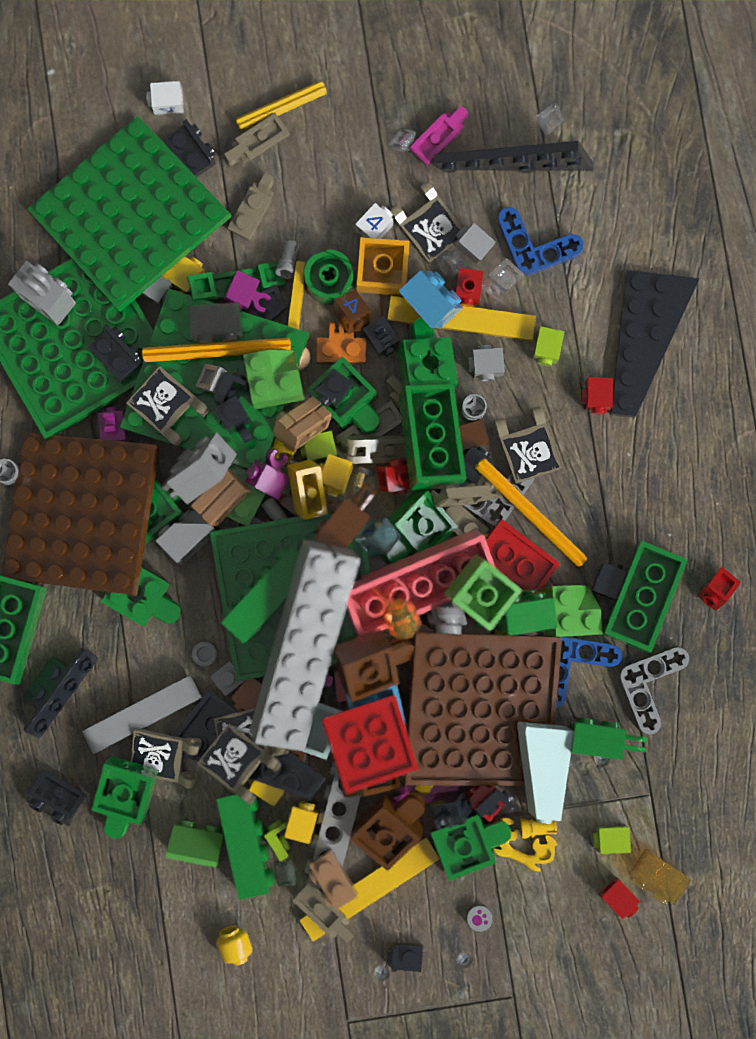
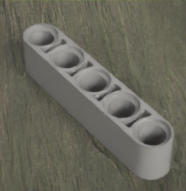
M188 676L82 731V734L92 754H95L132 735L135 728L144 729L198 701L202 697L192 677Z

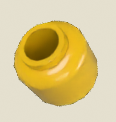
M231 925L222 929L216 940L222 960L228 964L233 963L235 966L245 963L253 950L246 930L237 925Z

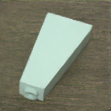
M518 722L517 727L528 812L536 818V821L550 824L552 820L561 821L574 731L560 725Z

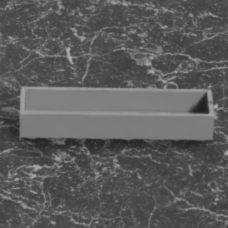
M303 540L249 730L255 743L304 751L360 560L353 550L331 545L328 548L322 543Z

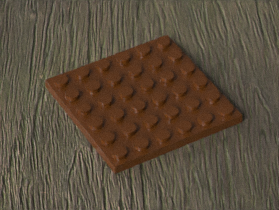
M24 432L18 466L19 473L16 478L1 576L19 581L137 596L160 446L52 435L46 440L42 434Z
M414 632L413 647L415 651L411 663L407 734L419 770L404 774L403 783L405 785L525 786L517 726L518 722L555 725L562 637Z

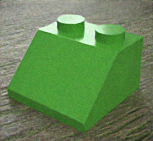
M181 820V823H176L173 827L165 858L216 867L221 861L225 840L224 832L220 831V826L206 824V828L197 827L194 821Z

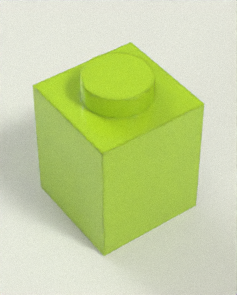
M540 326L533 360H538L537 363L543 366L557 364L565 331Z
M332 431L319 433L300 447L302 459L307 458L315 463L326 461L328 454L337 457Z
M627 825L596 826V833L592 834L593 848H597V852L600 854L631 853L630 827Z

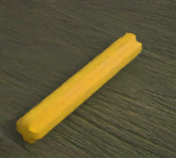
M318 81L244 114L236 119L237 125L241 131L247 130L274 113L278 116L326 94L325 85L322 81Z

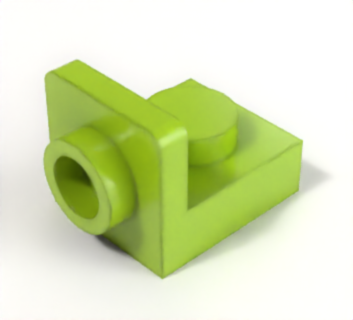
M277 820L267 827L269 832L264 835L280 862L290 855L288 850L291 847L283 835L279 837L277 834L287 828V820L283 823Z

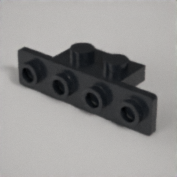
M82 648L68 667L54 656L50 658L23 695L25 699L37 708L23 728L26 733L37 738L42 737L71 695L77 690L87 673L93 668L98 657Z

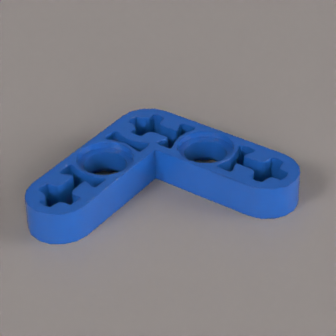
M507 207L499 214L498 225L516 269L522 275H532L576 258L583 250V240L575 234H570L533 248L519 212L515 208ZM506 214H509L510 217H515L513 227L514 229L520 227V229L514 230L510 234L507 233L511 231V226L509 222L503 221ZM514 236H522L525 240L524 246L520 248L513 246L511 239ZM569 241H572L573 244H578L575 252L572 249H567L563 252L564 257H561L559 244L561 249L566 248ZM529 249L525 256L528 261H533L531 269H528L526 266L522 267L521 264H523L524 258L522 254L519 256L516 254ZM546 249L554 250L557 255L556 259L547 261L543 257V252Z
M562 637L565 647H568V650L563 652L561 659L567 660L566 664L560 662V666L564 669V676L558 680V684L563 683V688L558 687L557 695L561 699L557 701L556 708L561 707L566 699L571 661L614 667L622 659L621 650L612 644ZM582 645L591 647L592 656L590 658L583 659L580 657L579 648ZM596 646H600L599 652L604 653L608 652L609 648L613 649L612 652L616 654V659H612L611 663H608L606 657L599 656V662L595 661L597 656Z

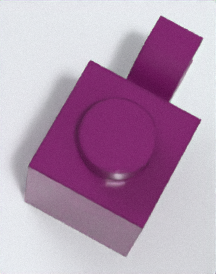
M237 270L232 277L223 301L228 303L227 306L238 311H241V309L246 310L252 302L253 308L257 312L264 313L266 309L259 305V299L269 301L271 297L266 293L256 291L260 280Z
M118 407L105 408L102 413H98L101 440L129 442L128 431L120 428L125 415L123 410L119 411Z
M269 448L266 453L267 465L255 460L254 464L249 467L244 482L279 499L290 478L279 472L286 463L287 456L280 453L278 459L275 460L274 457L277 450Z

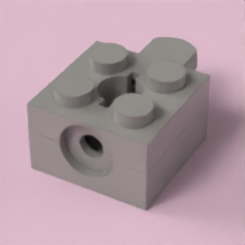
M26 261L8 285L23 301L58 326L76 304L71 297L73 293L57 277L53 279L47 274L48 271L41 265L35 263L33 266Z
M217 432L209 438L204 436L197 442L196 448L193 450L188 448L178 457L180 461L171 468V476L161 485L164 491L170 489L168 492L170 498L178 494L188 504L223 479L237 454Z

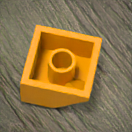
M360 237L357 292L403 296L399 290L407 283L410 241Z

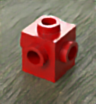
M404 458L391 459L387 465L376 466L379 491L393 492V495L408 493L407 489H410L408 466L407 462H404Z

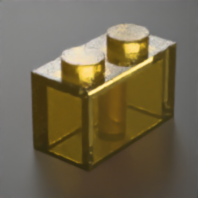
M646 848L629 873L634 877L632 882L644 891L647 887L656 892L653 897L664 905L668 901L676 905L691 882V879Z

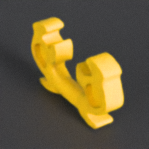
M500 818V820H503L508 825L514 824V820L511 818ZM518 829L511 831L510 840H516L519 834ZM549 835L544 836L547 841L544 844H539V839L535 838L532 843L535 853L532 855H527L512 848L509 845V841L500 845L501 849L493 848V851L501 857H509L523 863L530 870L538 872L541 869L535 864L552 862L557 842Z

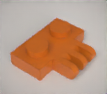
M329 322V338H317V364H335L342 356L350 364H366V338H354V332L350 334L344 332V327L340 322L339 332H334L335 323Z

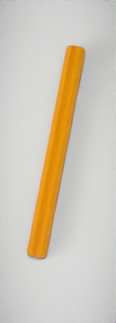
M289 338L144 347L142 349V358L145 362L241 356L265 350L291 351V341Z
M484 458L475 465V469L576 566L580 567L586 562L587 556L493 465Z

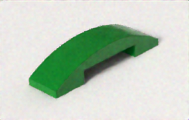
M278 262L259 264L255 268L238 270L260 280L256 289L257 292L276 285L278 288L286 285L285 279L276 274ZM236 271L218 274L208 272L187 276L192 300L203 299L209 301L223 299Z

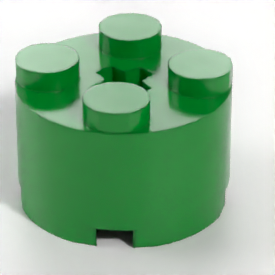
M331 249L324 250L311 256L306 263L304 269L306 288L316 301L323 304H334V299L352 291L354 285L353 268L343 253ZM330 273L333 274L334 279L325 280V276H329Z

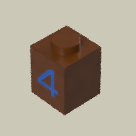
M356 289L334 299L333 313L348 334L361 331L369 325L371 310Z

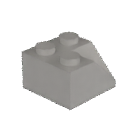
M195 509L193 511L187 510L179 518L180 523H174L172 526L166 525L158 533L159 538L156 540L174 561L182 566L211 539L210 532L217 531Z

